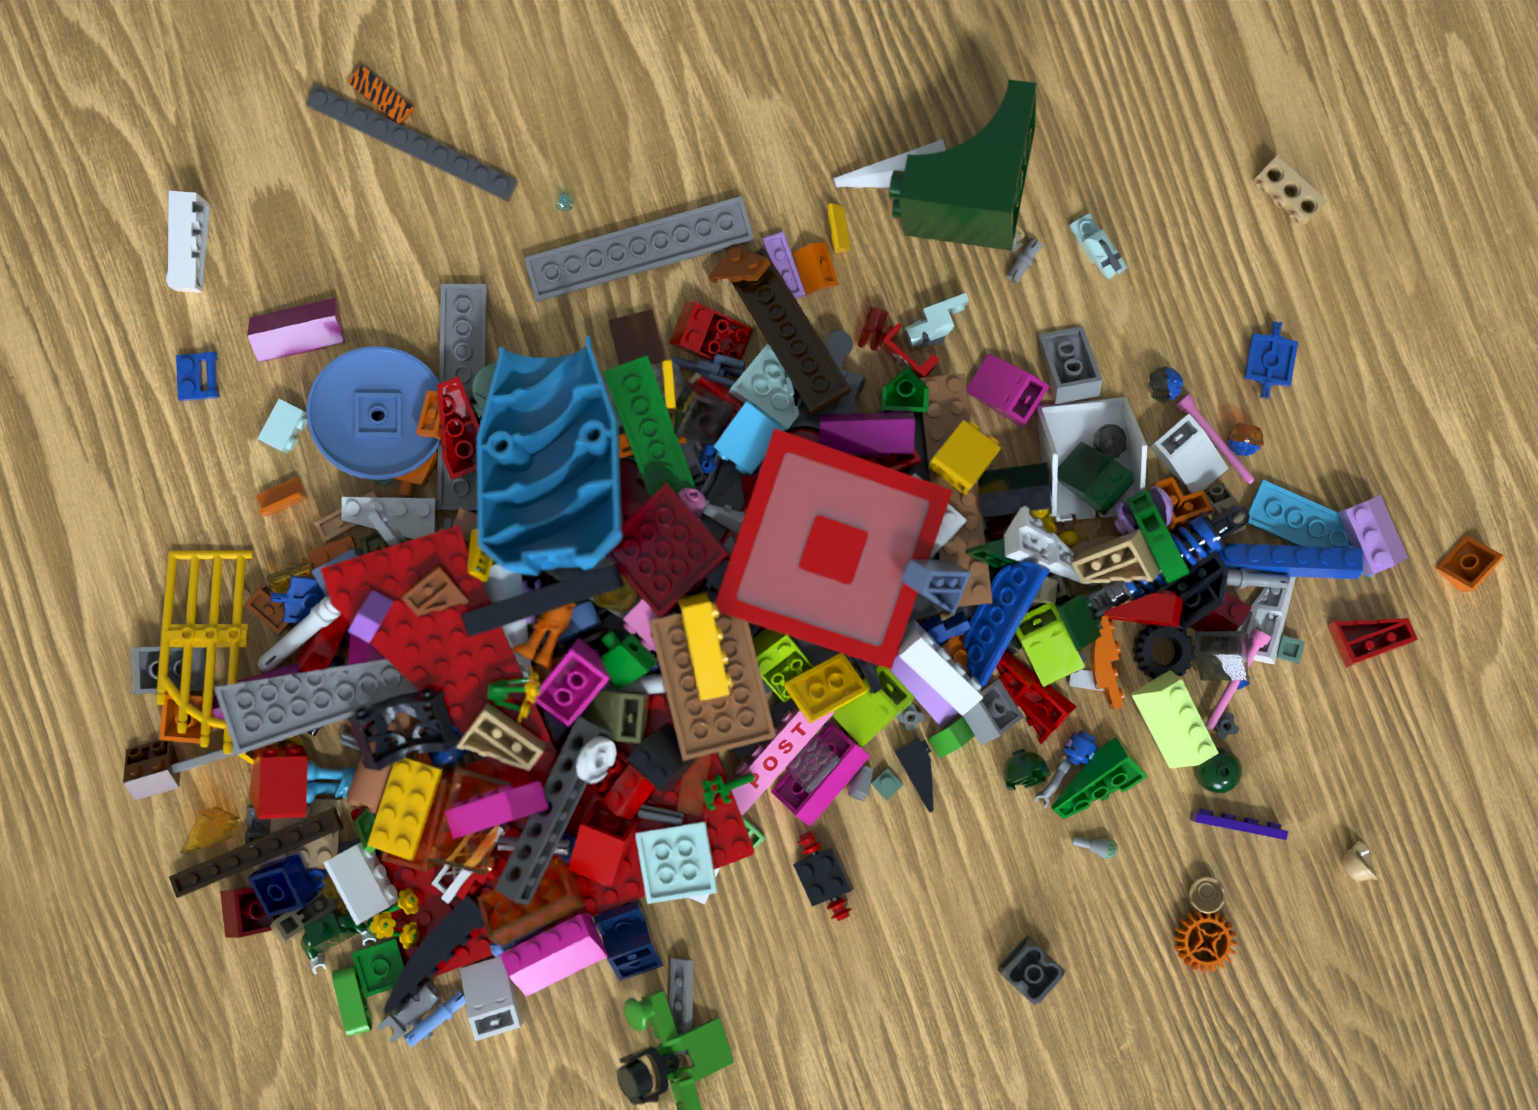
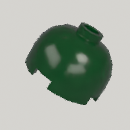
M1216 748L1218 751L1217 755L1200 765H1195L1194 776L1198 784L1205 790L1213 793H1226L1233 790L1239 784L1242 777V765L1238 757L1231 751L1224 748Z
M1025 749L1014 751L1012 757L1003 766L1002 772L1006 788L1011 791L1016 790L1015 786L1024 785L1025 788L1035 786L1045 781V775L1051 776L1045 760L1039 754L1031 751L1026 752Z

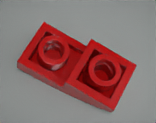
M496 858L475 871L463 883L456 896L461 899H465L469 894L474 896L480 886L477 882L485 884L489 880L493 881L500 870L497 868L500 860Z

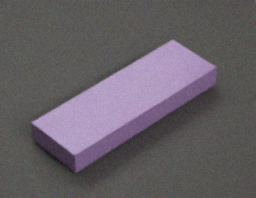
M784 231L762 238L768 256L795 299L804 297L805 292Z

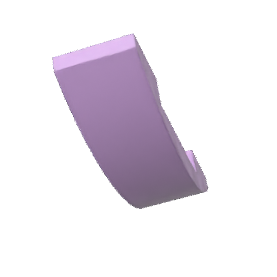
M897 653L892 670H889L914 695L927 713L943 729L959 715L958 711Z

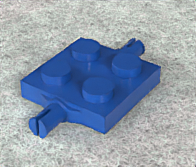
M1273 321L1271 334L1260 335L1253 333L1250 338L1244 379L1262 384L1260 398L1270 399L1271 386H1291L1298 341L1287 340L1280 336L1282 322Z
M291 575L286 593L271 592L270 602L284 603V622L300 623L310 614L311 609L326 596L316 578Z

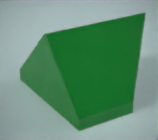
M906 367L882 387L881 410L928 412L929 388L909 367Z

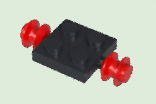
M812 831L805 832L799 836L800 840L796 843L803 845L804 848L801 853L809 854V857L795 862L793 866L811 905L815 906L830 900L831 902L828 904L827 910H833L834 914L831 919L836 918L837 921H841L850 916L849 912L852 908H846L845 903L848 899L839 896L851 892L854 887L835 846L818 852L822 845V842H816L815 840L818 833L812 834Z

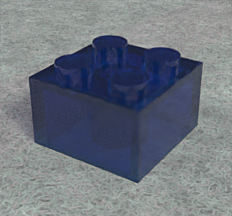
M299 854L263 864L248 877L268 918L304 908L318 895Z

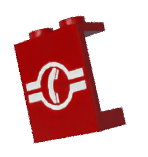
M899 323L895 327L890 325L882 334L880 348L904 369L909 367L919 378H926L937 366L940 359L932 354L920 367L892 342L899 334L902 325Z

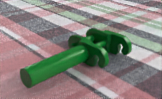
M748 773L726 783H723L720 775H715L714 780L711 781L703 780L702 785L705 791L703 796L707 807L710 810L716 808L715 804H711L715 801L713 796L716 793L721 794L722 800L726 804L730 803L731 798H727L730 795L729 791L753 782L755 780L754 775ZM716 785L717 790L713 791L712 786Z

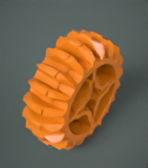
M1196 909L1195 917L1188 912L1186 914L1189 919L1188 921L1182 918L1179 920L1183 927H1175V930L1180 933V935L1173 936L1175 941L1180 942L1174 945V949L1181 950L1177 956L1180 959L1185 958L1183 963L1186 966L1191 964V968L1195 971L1200 967V970L1205 973L1209 967L1210 971L1215 972L1216 964L1221 969L1224 968L1223 960L1231 962V959L1227 956L1228 953L1236 954L1231 949V946L1237 945V941L1231 939L1237 935L1236 932L1229 931L1233 927L1232 923H1225L1227 917L1224 915L1219 917V912L1217 911L1211 914H1202ZM1211 922L1215 923L1218 928L1205 931L1199 924ZM1193 929L1195 937L1188 946V938ZM1202 934L1208 937L1206 940L1208 942L1207 945L1209 947L1203 944L1204 940ZM1222 935V943L1217 951L1216 943ZM1206 950L1211 957L1197 958L1192 953Z

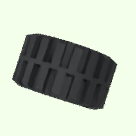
M1149 625L1145 627V630H1141L1138 633L1139 637L1134 640L1135 648H1132V653H1135L1133 660L1138 663L1137 668L1143 671L1147 677L1156 679L1169 670L1177 676H1183L1186 674L1185 671L1192 667L1190 663L1191 660H1195L1193 650L1196 649L1195 645L1191 644L1193 639L1186 634V630L1169 626ZM1159 638H1167L1174 645L1175 656L1168 665H1160L1153 658L1152 648Z

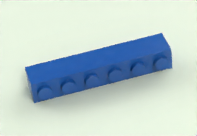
M1224 543L1226 550L1218 552L1227 568L1231 570L1244 568L1247 572L1288 574L1289 577L1358 579L1363 571L1362 548Z

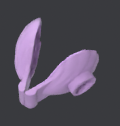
M1152 486L1149 493L1167 527L1171 523L1173 516L1172 501L1166 491L1157 486ZM1118 502L1116 508L1118 518L1114 521L1117 529L1123 535L1139 530L1140 527L1129 504Z

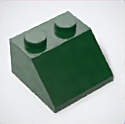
M1081 592L1056 602V609L1076 651L1101 637L1099 630L1103 629L1098 616L1093 618L1089 610L1094 607L1088 595L1083 597Z

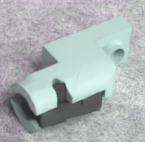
M1090 213L1069 225L1091 264L1096 263L1107 280L1113 278L1116 272L1120 274L1128 268L1104 229H1099Z
M964 293L924 308L922 311L924 320L920 319L904 329L910 347L919 349L943 344L945 336L954 328L949 312L952 311V314H957L964 311V306H967L969 302L967 294Z

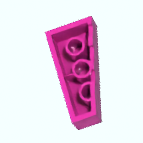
M534 782L514 789L511 784L498 788L499 793H497V790L484 793V799L482 795L469 798L468 802L464 800L454 803V809L445 811L453 839L548 809L541 782Z

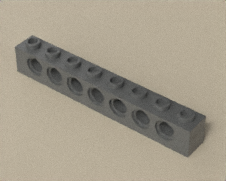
M578 716L543 787L548 809L530 814V818L520 834V838L509 857L504 872L499 878L495 888L496 891L516 903L530 904L588 783L580 779L577 774L578 757L589 741L599 736L609 739L612 731L591 720Z

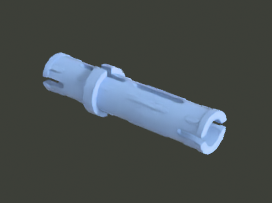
M459 990L444 1004L440 1003L438 1009L407 1034L403 1035L410 1047H414L416 1043L443 1021L451 1019L452 1014L466 1003L465 996Z

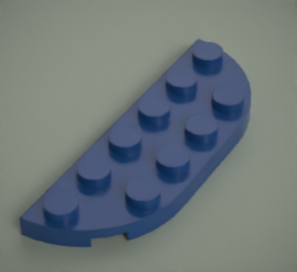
M1020 562L1006 566L995 576L990 584L993 603L979 605L969 623L971 629L967 630L965 634L964 649H967L969 662L966 665L969 673L981 686H986L1050 571L1046 566L1035 562Z

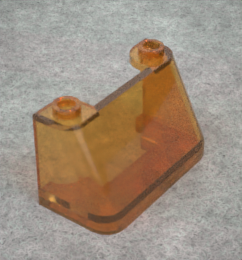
M455 768L452 779L453 788H450L445 811L454 809V803L464 800L468 802L469 798L482 795L484 799L483 794L493 790H497V793H499L498 788L511 785V782ZM444 811L438 835L434 842L436 846L431 850L428 861L485 876L486 871L491 872L495 859L491 858V853L500 824L453 839Z

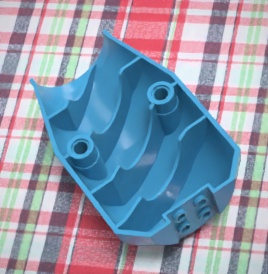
M590 336L585 337L586 346L583 349L561 357H526L514 354L504 347L499 348V358L477 435L478 547L506 570L531 575H539L541 569L550 570L562 567L580 566L587 570L595 566L622 538L618 423L592 350Z

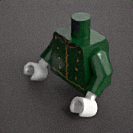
M333 911L304 927L306 933L303 934L300 944L310 960L313 973L317 974L316 967L323 966L326 970L324 958L319 953L336 946L356 934H362V942L365 947H369V940H373L375 943L377 941L376 934L369 932L364 922L358 925L355 924L350 912Z

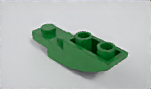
M1148 489L1126 499L1166 581L1169 583L1190 573Z

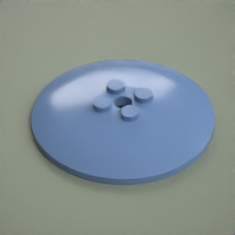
M373 346L358 348L344 353L330 362L320 372L309 392L306 414L311 437L318 450L330 463L350 475L372 480L392 479L406 475L426 463L441 444L437 438L421 437L416 433L427 390L437 391V384H440L430 368L421 360L398 349ZM375 411H381L385 417L381 421H375L371 415Z

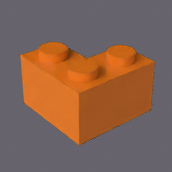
M1173 477L1151 485V487L1157 486L1166 491L1172 501L1173 516L1171 523L1167 525L1169 533L1178 530L1181 526L1187 527L1189 521L1196 519L1199 513L1203 512L1208 516L1213 511L1203 490L1183 496Z

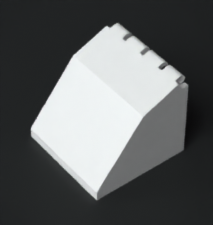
M1127 397L1039 405L1036 407L1041 463H1048L1053 509L1048 510L1049 515L1054 516L1056 522L1072 520L1071 514H1075L1076 520L1095 518V512H1098L1057 481V468L1080 442L1115 459L1130 470L1133 475L1134 483L1105 516L1098 512L1099 518L1117 516L1116 508L1118 502L1128 504L1126 499L1145 490L1147 444Z

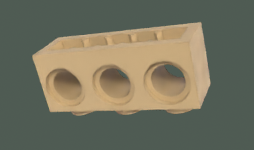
M1278 155L1253 180L1261 192L1267 193L1273 198V203L1277 207L1285 209L1290 214L1291 220L1302 226L1310 221L1327 203V200ZM1268 173L1274 174L1276 181H1271L1268 178ZM1284 188L1290 189L1293 197L1287 196ZM1301 203L1308 205L1309 212H1305L1302 209Z

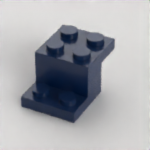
M638 901L629 902L621 907L606 910L601 914L593 916L608 954L607 960L619 981L663 966L662 958L655 947L650 923Z

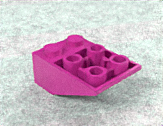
M988 353L966 389L967 394L1022 428L1026 425L1050 386L1032 374Z

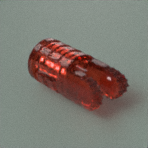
M869 307L858 341V347L864 348L870 333H873L870 349L877 351L884 323L888 316L887 311L876 307Z

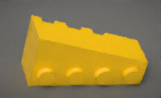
M706 592L686 596L679 600V606L683 612L682 620L686 635L688 636L687 643L691 659L693 660L692 666L699 697L703 701L729 695L728 687L732 686L730 673H725L723 664L727 663L725 649L720 650L719 641H722L723 638L720 626H715L714 618L718 617L716 604H711Z

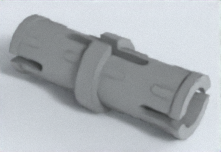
M1030 238L1022 253L1016 256V262L1006 274L1010 281L1013 278V282L1018 284L1026 269L1032 266V260L1043 246L1039 241L1034 246L1036 239Z

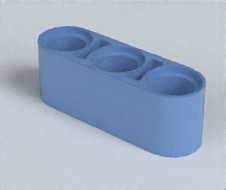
M592 601L573 608L568 629H566L565 633L561 634L556 646L601 624ZM547 630L539 644L540 650L544 646L550 630Z

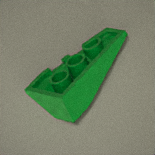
M1115 737L1096 751L1089 763L1082 768L1051 808L1062 819H1065L1089 808L1091 802L1099 799L1103 802L1109 799V794L1118 790H1121L1123 793L1131 789L1148 776L1126 746Z

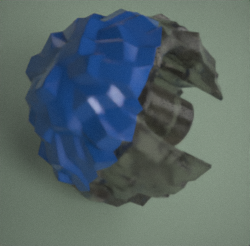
M1163 366L1156 368L1155 371L1150 373L1149 387H1152L1153 393L1151 397L1153 399L1166 403L1176 399L1181 394L1183 378L1175 369Z

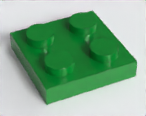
M398 938L351 953L365 998L393 989L406 966Z

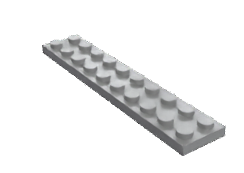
M739 196L528 256L524 260L535 299L538 303L728 249L733 245L738 246L754 241V236L743 198Z
M441 284L439 382L442 383L459 376L473 407L474 404L471 397L473 381L476 374L486 367L488 286L487 284ZM441 443L438 448L437 510L459 511V508L467 511H478L477 471L451 480L442 459Z

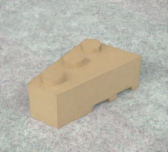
M487 703L461 737L456 748L463 750L465 748L477 752L478 755L485 757L487 755L500 759L501 762L530 770L543 753L546 743L493 705Z

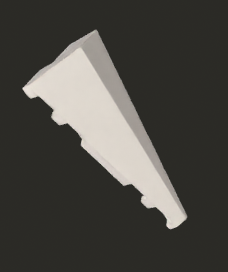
M1028 507L1020 508L1004 534L1005 556L1020 562L1042 564L1049 568L1051 573L1081 583L1071 564L1074 560V552L1053 532L1048 533L1042 527L1043 522L1039 518L1034 519L1029 514L1030 509ZM1082 583V584H1085V585H1088V586H1091V587H1092V586L1098 585L1099 583Z
M499 564L492 565L487 582L482 581L491 604L523 594L521 573L506 570ZM523 619L502 626V629L523 677L526 678L530 676L531 660L513 651L515 645L524 644L528 641L527 623Z
M1290 577V581H1280L1289 583L1288 589L1265 587L1251 606L1252 608L1230 641H1226L1225 647L1244 656L1251 645L1250 635L1255 628L1270 636L1271 639L1267 645L1259 648L1253 660L1275 664L1296 577Z

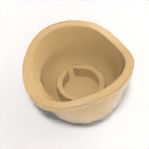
M1361 841L1356 842L1343 855L1342 861L1346 872L1357 881L1377 880L1378 878L1367 845Z

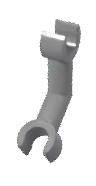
M1065 759L1059 762L1050 783L1044 791H1039L1036 794L1034 803L1039 798H1044L1046 801L1043 808L1048 807L1050 797L1058 788L1062 778L1071 766L1070 762Z

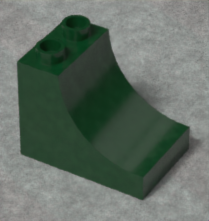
M1009 79L1004 99L991 121L975 136L945 151L922 155L908 154L904 171L893 170L889 187V198L894 199L892 217L902 219L904 236L1012 251L1036 127L1037 83Z

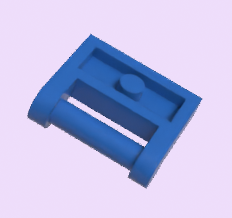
M217 352L176 355L179 401L220 398L216 380ZM206 361L208 391H203L202 362Z

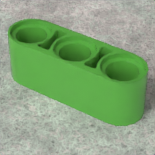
M355 965L333 970L332 980L346 1035L352 1036L372 1031V1019L367 998L364 996Z

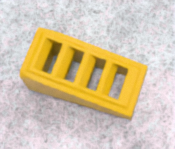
M473 529L470 537L468 573L483 582H487L493 559L478 547V529ZM477 566L481 568L480 572L476 570Z

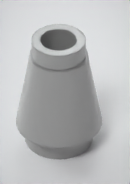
M862 765L847 788L849 790L848 796L861 801H865L866 796L869 797L873 769Z

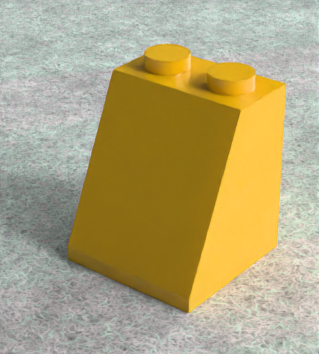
M963 420L933 457L928 468L966 496L998 454L1001 447L998 446L999 442L990 435L986 437L979 432L980 428L971 421L967 423Z

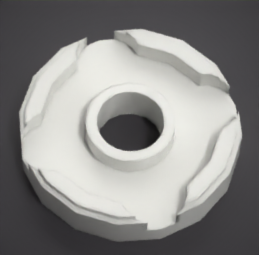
M599 736L586 744L578 757L576 766L580 779L592 784L600 781L607 775L608 772L606 770L609 766L612 767L616 757V746L614 743L603 736Z

